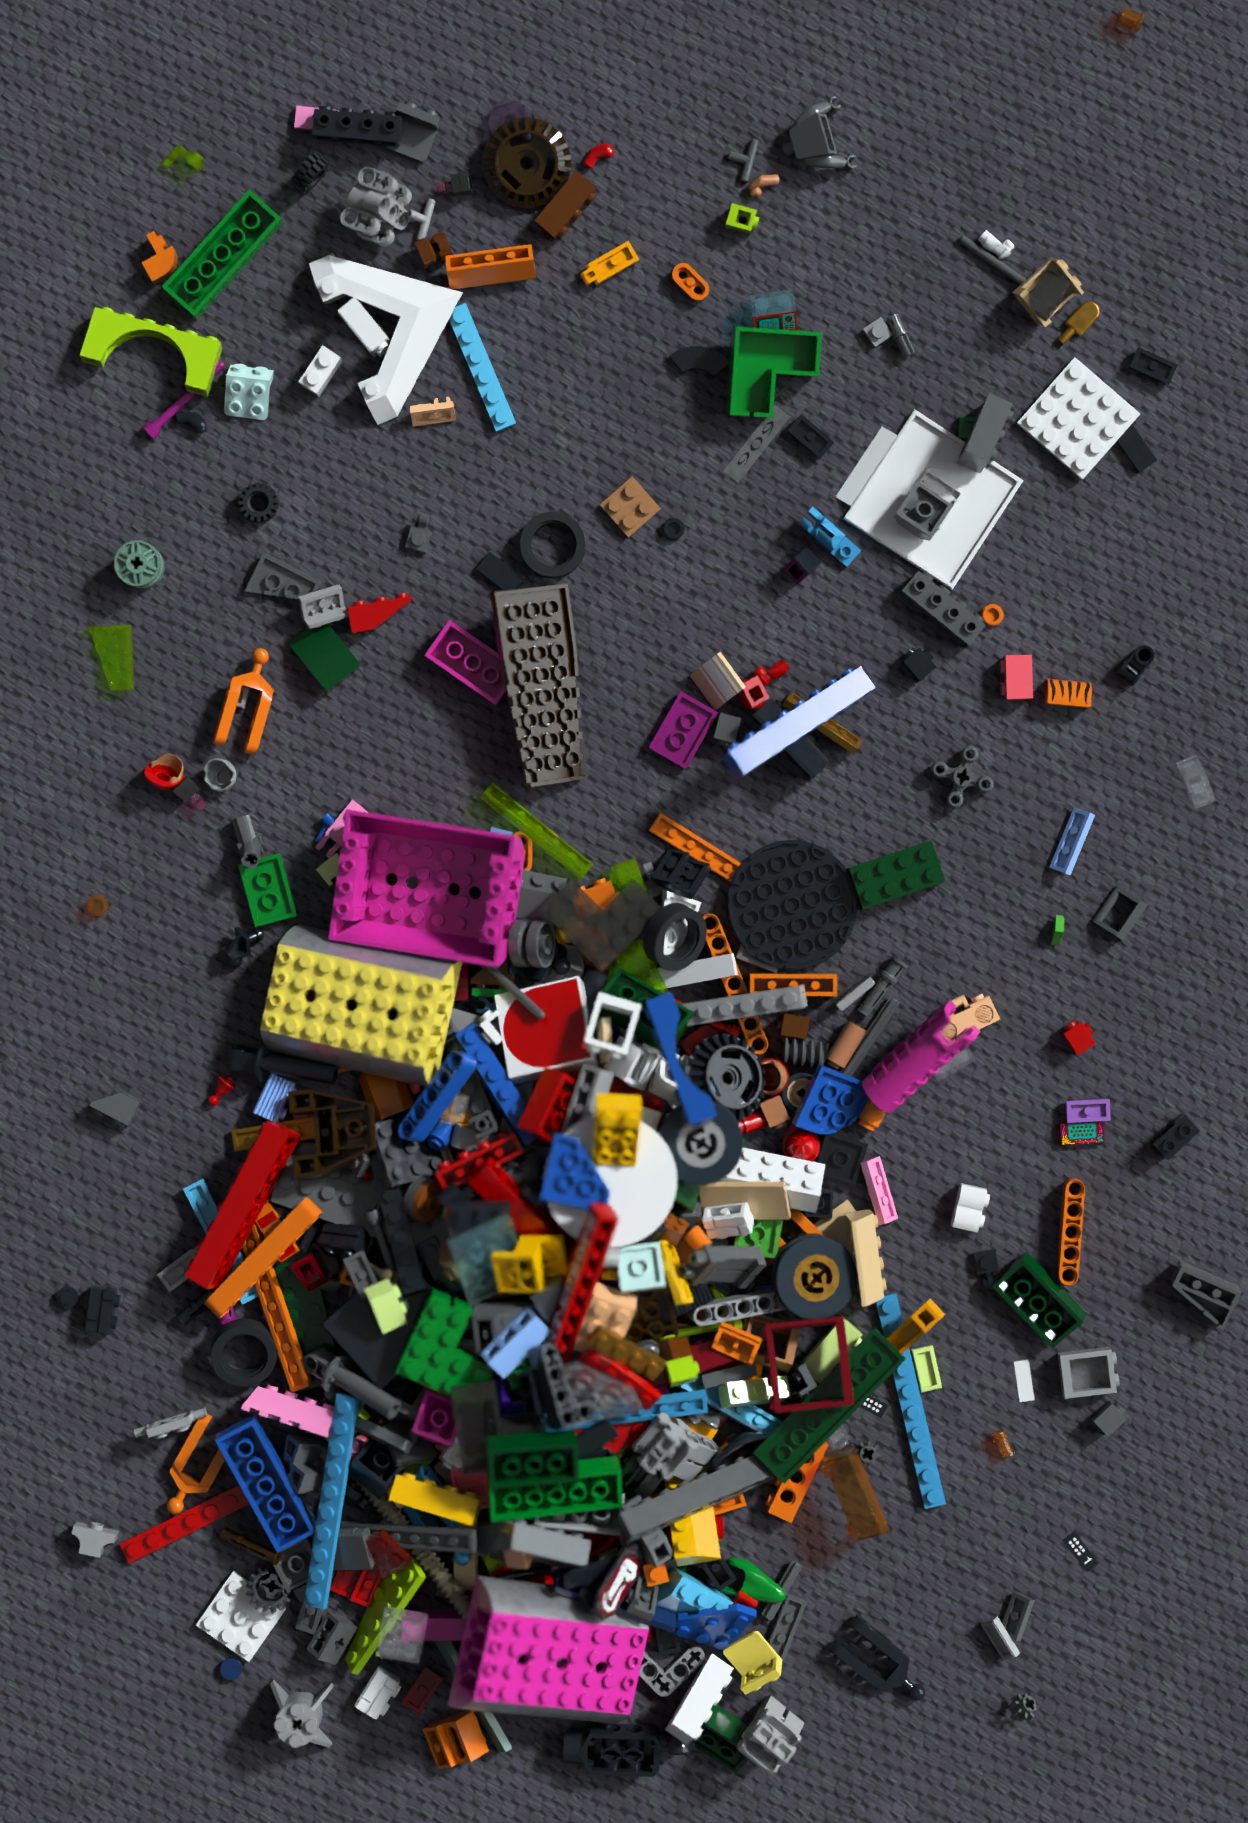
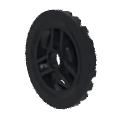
M718 1034L703 1039L691 1051L686 1063L685 1075L694 1086L709 1095L712 1101L722 1104L730 1110L738 1122L746 1117H750L753 1111L758 1109L760 1106L759 1101L765 1094L763 1092V1087L766 1086V1081L763 1078L765 1068L760 1066V1062H762L761 1057L755 1054V1048L749 1046L746 1040L739 1039L736 1035ZM721 1051H731L738 1055V1059L721 1058ZM725 1072L730 1076V1083L728 1085L722 1079ZM710 1080H711V1082H712V1084H713V1086H714V1088H715V1090H716L717 1095L714 1093V1091H713V1089H712ZM750 1081L745 1098H740L747 1083Z

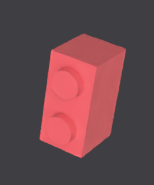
M1032 655L1004 656V661H1000V674H1004V682L1000 684L1001 695H1004L1005 700L1033 699Z

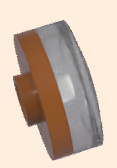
M420 1176L410 1185L404 1200V1210L409 1217L427 1223L438 1215L443 1206L436 1197L443 1191L440 1182L428 1176Z

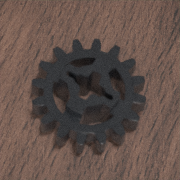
M265 1565L262 1571L257 1568L255 1574L250 1575V1581L246 1584V1587L250 1590L246 1592V1596L252 1597L249 1603L255 1602L256 1610L262 1607L263 1613L270 1609L273 1614L277 1608L281 1611L284 1608V1604L288 1605L290 1602L288 1597H291L293 1592L287 1593L274 1566L269 1570L268 1566ZM262 1577H267V1579H266L265 1581H264V1580L258 1581V1580H259L260 1578H262ZM279 1597H281L280 1600H278V1601H276V1602H272V1600H273L274 1598L279 1599Z

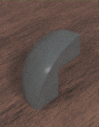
M288 1434L284 1448V1461L289 1462L290 1473L287 1474L291 1486L297 1493H306L319 1488L323 1484L329 1445L308 1437Z

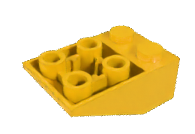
M596 1093L592 1149L593 1164L636 1166L642 1114L641 1096Z

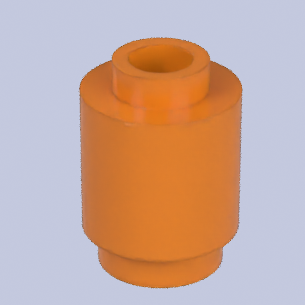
M868 1099L859 1116V1124L874 1131L876 1127H879L886 1112L877 1107L872 1100Z

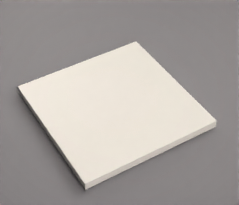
M914 410L843 519L922 571H926L935 580L952 590L1024 480L995 461L991 462L989 468H984L981 473L957 464L965 442L917 410ZM917 481L950 504H953V507L930 541L919 539L900 526L894 518L897 510Z

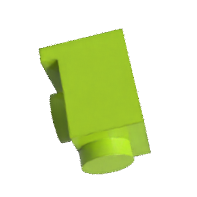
M732 203L725 228L751 234L752 229H757L759 217H756L757 210ZM744 217L747 223L740 224L739 219Z

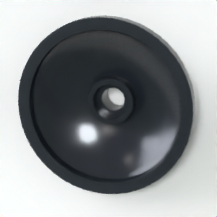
M735 1432L725 1438L726 1441L718 1448L717 1453L711 1460L710 1467L714 1472L717 1467L724 1464L726 1466L732 1465L733 1461L739 1457L744 1456L748 1458L752 1456L751 1454L768 1438V1435L762 1432H744L738 1435Z

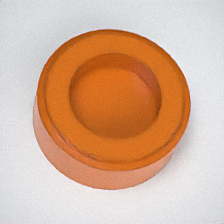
M989 604L984 607L981 612V617L984 619L983 622L988 626L998 625L1003 619L1001 607L996 604Z

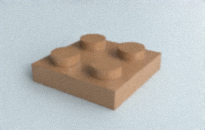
M633 476L600 504L601 508L628 538L661 510Z

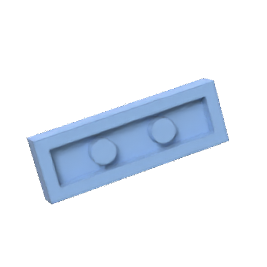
M1075 807L1073 808L1049 868L1071 875L1095 817L1094 814Z

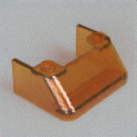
M853 1442L825 1453L822 1458L824 1465L820 1467L825 1479L828 1477L831 1479L849 1522L846 1529L850 1538L855 1537L856 1541L889 1533L890 1529Z

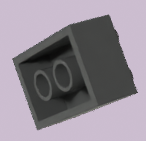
M990 393L987 395L979 407L957 464L977 473H981L984 468H989L990 463L994 461L997 454L996 448L1005 435L1006 431L1004 429L1012 418L1013 412L1010 410L1013 403Z

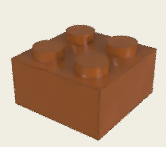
M669 1212L662 1222L667 1231L660 1237L677 1246L690 1223Z

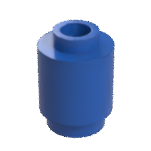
M442 1118L438 1120L428 1134L427 1141L432 1149L444 1150L451 1141L455 1128V1123L451 1119Z

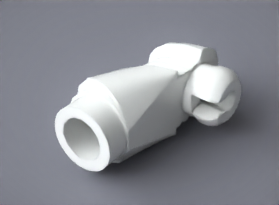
M987 230L977 239L981 242L980 244L983 248L995 253L998 259L1010 256L1012 254L1010 251L1014 249V244L1011 241L1005 240L1002 244Z

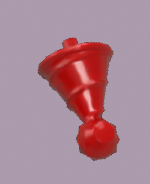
M221 1075L218 1076L215 1095L208 1097L209 1105H218L221 1096L236 1089L235 1085L231 1083L233 1079L231 1076L227 1079Z

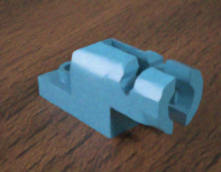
M812 507L807 514L816 521V525L812 526V523L805 517L798 524L813 536L817 543L845 567H848L861 550L847 539L845 534L826 517Z

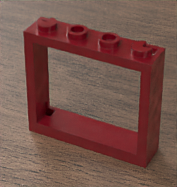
M844 1316L765 1325V1330H761L762 1341L767 1343L768 1351L764 1352L765 1365H770V1374H766L767 1386L772 1387L773 1395L769 1396L770 1409H775V1413L854 1405ZM835 1324L844 1399L781 1406L772 1331Z

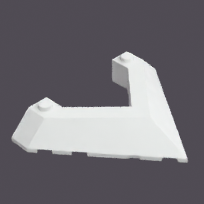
M331 255L309 263L314 282L325 304L345 296L355 297L358 301L400 317L378 375L358 383L377 425L398 417L463 292Z

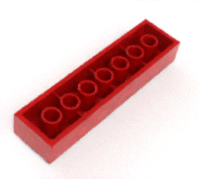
M267 1121L266 1124L264 1123L258 1131L259 1137L256 1143L250 1146L246 1162L240 1165L236 1181L230 1184L226 1200L222 1201L218 1206L216 1219L212 1220L208 1225L207 1236L200 1241L197 1246L198 1253L187 1265L186 1270L188 1272L185 1277L206 1289L218 1288L225 1281L302 1135L281 1122Z

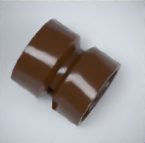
M443 230L431 234L430 239L424 237L414 242L425 268L437 264L438 259L444 261L446 260L445 256L453 255ZM435 243L438 244L440 252L436 254L431 246Z

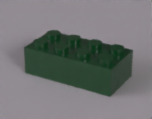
M932 840L848 868L861 909H866L946 882Z
M575 1429L487 1436L490 1489L579 1482L578 1444Z

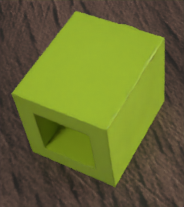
M692 1355L666 1362L665 1370L670 1388L695 1382L697 1374H700L697 1361L693 1362Z

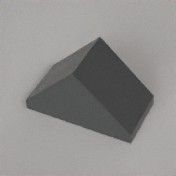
M563 1274L546 1279L541 1293H531L530 1295L546 1322H550L562 1288Z

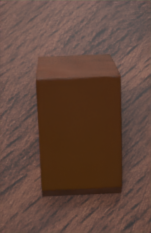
M667 1338L657 1343L659 1346L658 1356L666 1362L692 1355L688 1338Z

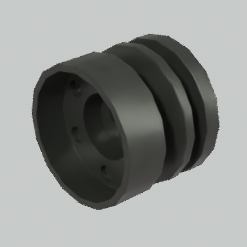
M632 1449L624 1456L620 1463L621 1478L626 1476L622 1486L626 1487L633 1481L635 1484L631 1493L635 1496L639 1495L643 1500L654 1491L663 1478L657 1469L655 1475L645 1470L637 1459L643 1455Z

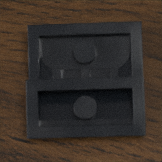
M669 848L651 876V880L670 892L693 899L711 870L710 864L691 859L689 852Z

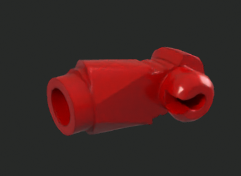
M782 658L766 670L759 666L754 670L753 674L759 676L763 685L769 686L768 683L772 680L785 676L790 667Z

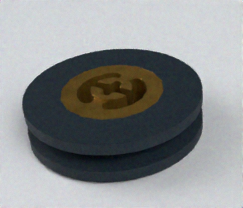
M805 1234L792 1239L782 1247L774 1260L771 1279L773 1290L778 1300L788 1310L807 1319H822L836 1314L849 1302L855 1290L857 1273L854 1260L843 1245L824 1235ZM822 1262L826 1268L827 1276L825 1272L821 1271L822 1269L810 1264ZM813 1273H815V1276H816V1279H815V1280H813V1277H812V1274H813ZM801 1276L807 1284L818 1289L813 1291L805 1290L802 1285Z

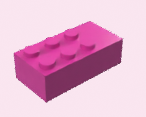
M449 620L425 656L498 707L507 695L499 654Z

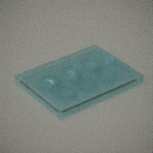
M508 1213L447 1241L469 1306L500 1293L498 1292L491 1261L492 1252H514L518 1243L512 1220Z

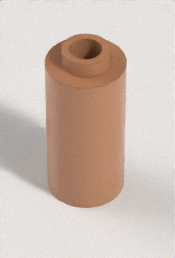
M847 1021L827 1054V1059H829L827 1064L837 1070L840 1067L845 1068L866 1031Z

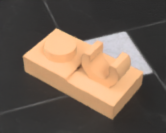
M446 397V402L439 403L438 398H435L434 404L410 406L413 426L456 421L454 404L449 397Z

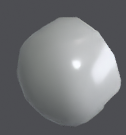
M215 758L209 760L203 767L205 773L204 782L214 791L223 792L230 790L236 782V769L228 760Z

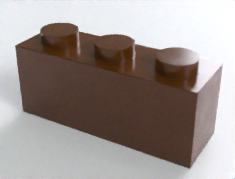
M576 170L534 220L535 225L554 241L558 237L562 239L568 232L569 228L567 226L571 221L576 222L583 214L581 209L585 204L590 205L597 197L595 194L597 191L596 186Z

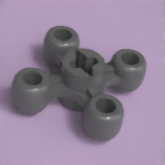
M966 746L962 749L961 764L957 768H950L943 761H937L931 766L930 771L934 777L949 778L953 783V789L946 797V803L951 808H959L963 804V791L966 787L974 786L981 793H988L994 786L993 780L990 777H978L972 773L971 765L978 758V750L973 746ZM968 750L972 751V758L966 756ZM937 766H941L943 768V772L941 774L936 772ZM964 771V776L967 777V780L962 781L960 784V778L957 777V774H961ZM983 780L988 782L987 788L982 787L981 783ZM952 796H956L958 798V802L956 804L952 803Z

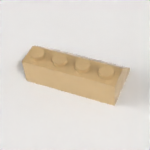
M870 1209L844 1213L849 1253L854 1260L857 1273L854 1290L855 1298L862 1307L883 1299V1291H887L885 1278L881 1276V1270H884V1263L878 1253V1249H881V1240L879 1236H876L875 1229L879 1227L878 1218Z

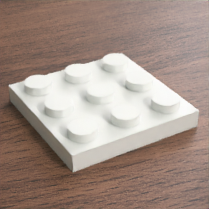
M233 1570L196 1626L250 1662L287 1607L284 1606L281 1611L277 1608L273 1614L270 1609L263 1613L262 1607L256 1610V1603H249L252 1597L246 1596V1592L250 1590L246 1587L248 1580Z

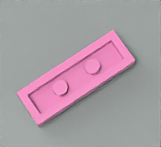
M880 1156L861 1162L875 1215L878 1218V1224L883 1225L898 1219Z

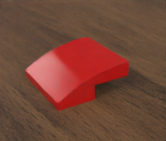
M377 1563L373 1565L372 1570H337L330 1590L348 1597L353 1602L370 1608L374 1599V1592L379 1587L387 1567Z

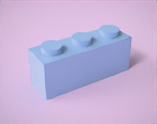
M527 1307L480 1354L495 1371L505 1378L514 1371L515 1367L523 1359L529 1356L532 1347L539 1345L547 1338L551 1330Z

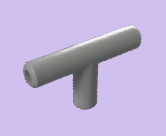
M427 199L423 214L414 210H409L407 213L408 218L421 223L417 240L427 235L435 206V200Z

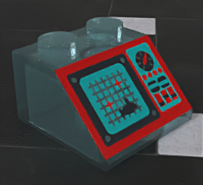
M793 289L750 295L749 304L753 328L798 331Z

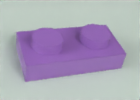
M1110 1099L1065 1101L1067 1123L1111 1121Z

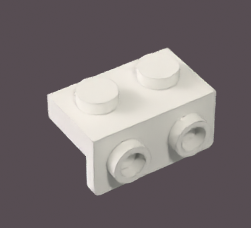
M489 1010L478 1019L480 1023L477 1025L487 1044L492 1043L493 1046L503 1040L501 1035L489 1023L499 1014L497 1011L491 1013Z

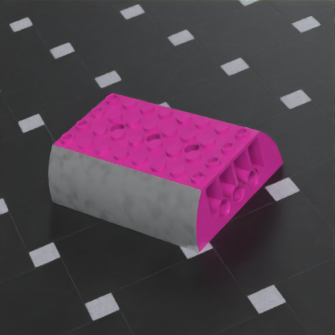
M476 1576L448 1705L456 1709L603 1723L621 1722L631 1714L649 1632L648 1624L616 1613L602 1621L595 1611L586 1613L581 1601L553 1592V1584ZM521 1654H525V1661L521 1664H518V1657ZM560 1658H564V1665L557 1668V1661Z

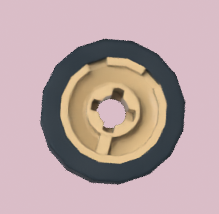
M797 1072L789 1076L788 1084L781 1092V1097L784 1104L791 1111L797 1112L803 1097L798 1096L797 1091L801 1088L806 1091L813 1075L806 1072Z

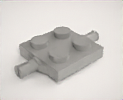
M206 1408L188 1411L134 1429L135 1437L148 1435V1438L155 1436V1439L167 1436L172 1430H176V1433L189 1429L191 1423L196 1419L207 1417Z

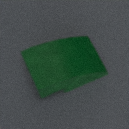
M328 623L317 628L309 629L306 627L288 642L328 693L362 666Z

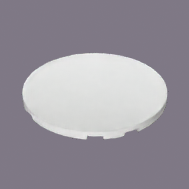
M594 1116L577 1122L562 1134L576 1137L592 1161ZM641 1121L636 1166L594 1164L610 1190L608 1204H611L619 1217L610 1247L630 1245L651 1234L668 1215L676 1194L677 1173L672 1154L658 1133ZM550 1153L548 1155V1159L545 1165L544 1178L547 1170ZM547 1201L558 1223L569 1234L578 1239L588 1210Z

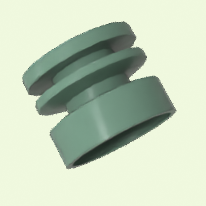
M130 541L117 551L114 559V568L118 577L129 586L137 589H148L155 586L161 580L164 573V560L161 553L149 543ZM139 559L143 563V565L138 566L137 569L133 565V563L138 562Z

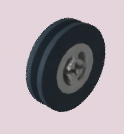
M715 1101L712 1102L718 1119L693 1128L690 1123L686 1124L682 1111L685 1108L682 1103L668 1114L662 1124L659 1136L664 1140L672 1154L677 1178L693 1185L716 1183L727 1177L735 1169L741 1158L743 1150L741 1127L732 1112ZM698 1127H703L704 1130L694 1133L696 1139L700 1140L703 1137L705 1138V1143L711 1146L709 1134L713 1133L717 1138L715 1150L705 1157H699L698 1154L707 1152L708 1147L703 1144L698 1147L695 1139L691 1138L692 1151H688L685 1146L686 1135Z

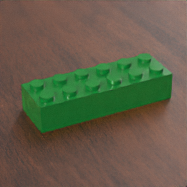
M249 189L164 283L162 288L198 320L283 226L282 218Z
M610 1456L578 1460L579 1482L490 1489L489 1472L486 1470L488 1509L491 1522L622 1508V1478L618 1457Z

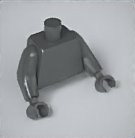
M833 96L829 102L824 101L808 107L794 121L793 128L789 130L791 141L783 144V151L786 156L795 154L796 158L803 160L804 164L817 168L845 167L847 170H851L857 167V165L852 166L849 164V159H855V155H850L846 158L835 156L838 153L826 113L829 111L836 113L840 109L841 105L834 106L832 104L838 99L836 96Z

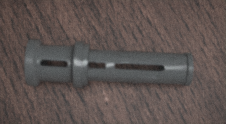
M894 955L891 957L892 961L887 968L880 972L881 977L857 1009L867 1017L870 1016L891 985L898 982L897 978L902 971L909 967Z

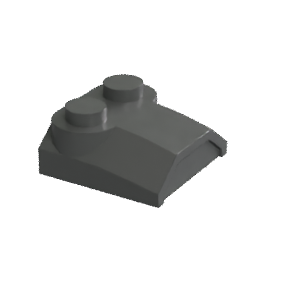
M917 481L897 510L894 518L900 526L919 539L930 541L953 507V504H950Z
M310 1536L280 1551L282 1553L281 1560L277 1565H273L287 1593L308 1581L313 1548V1539Z

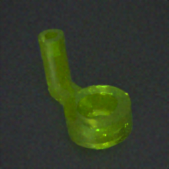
M181 145L175 146L162 161V164L169 168L180 155L198 172L205 166L202 163L204 158L194 150L191 153Z

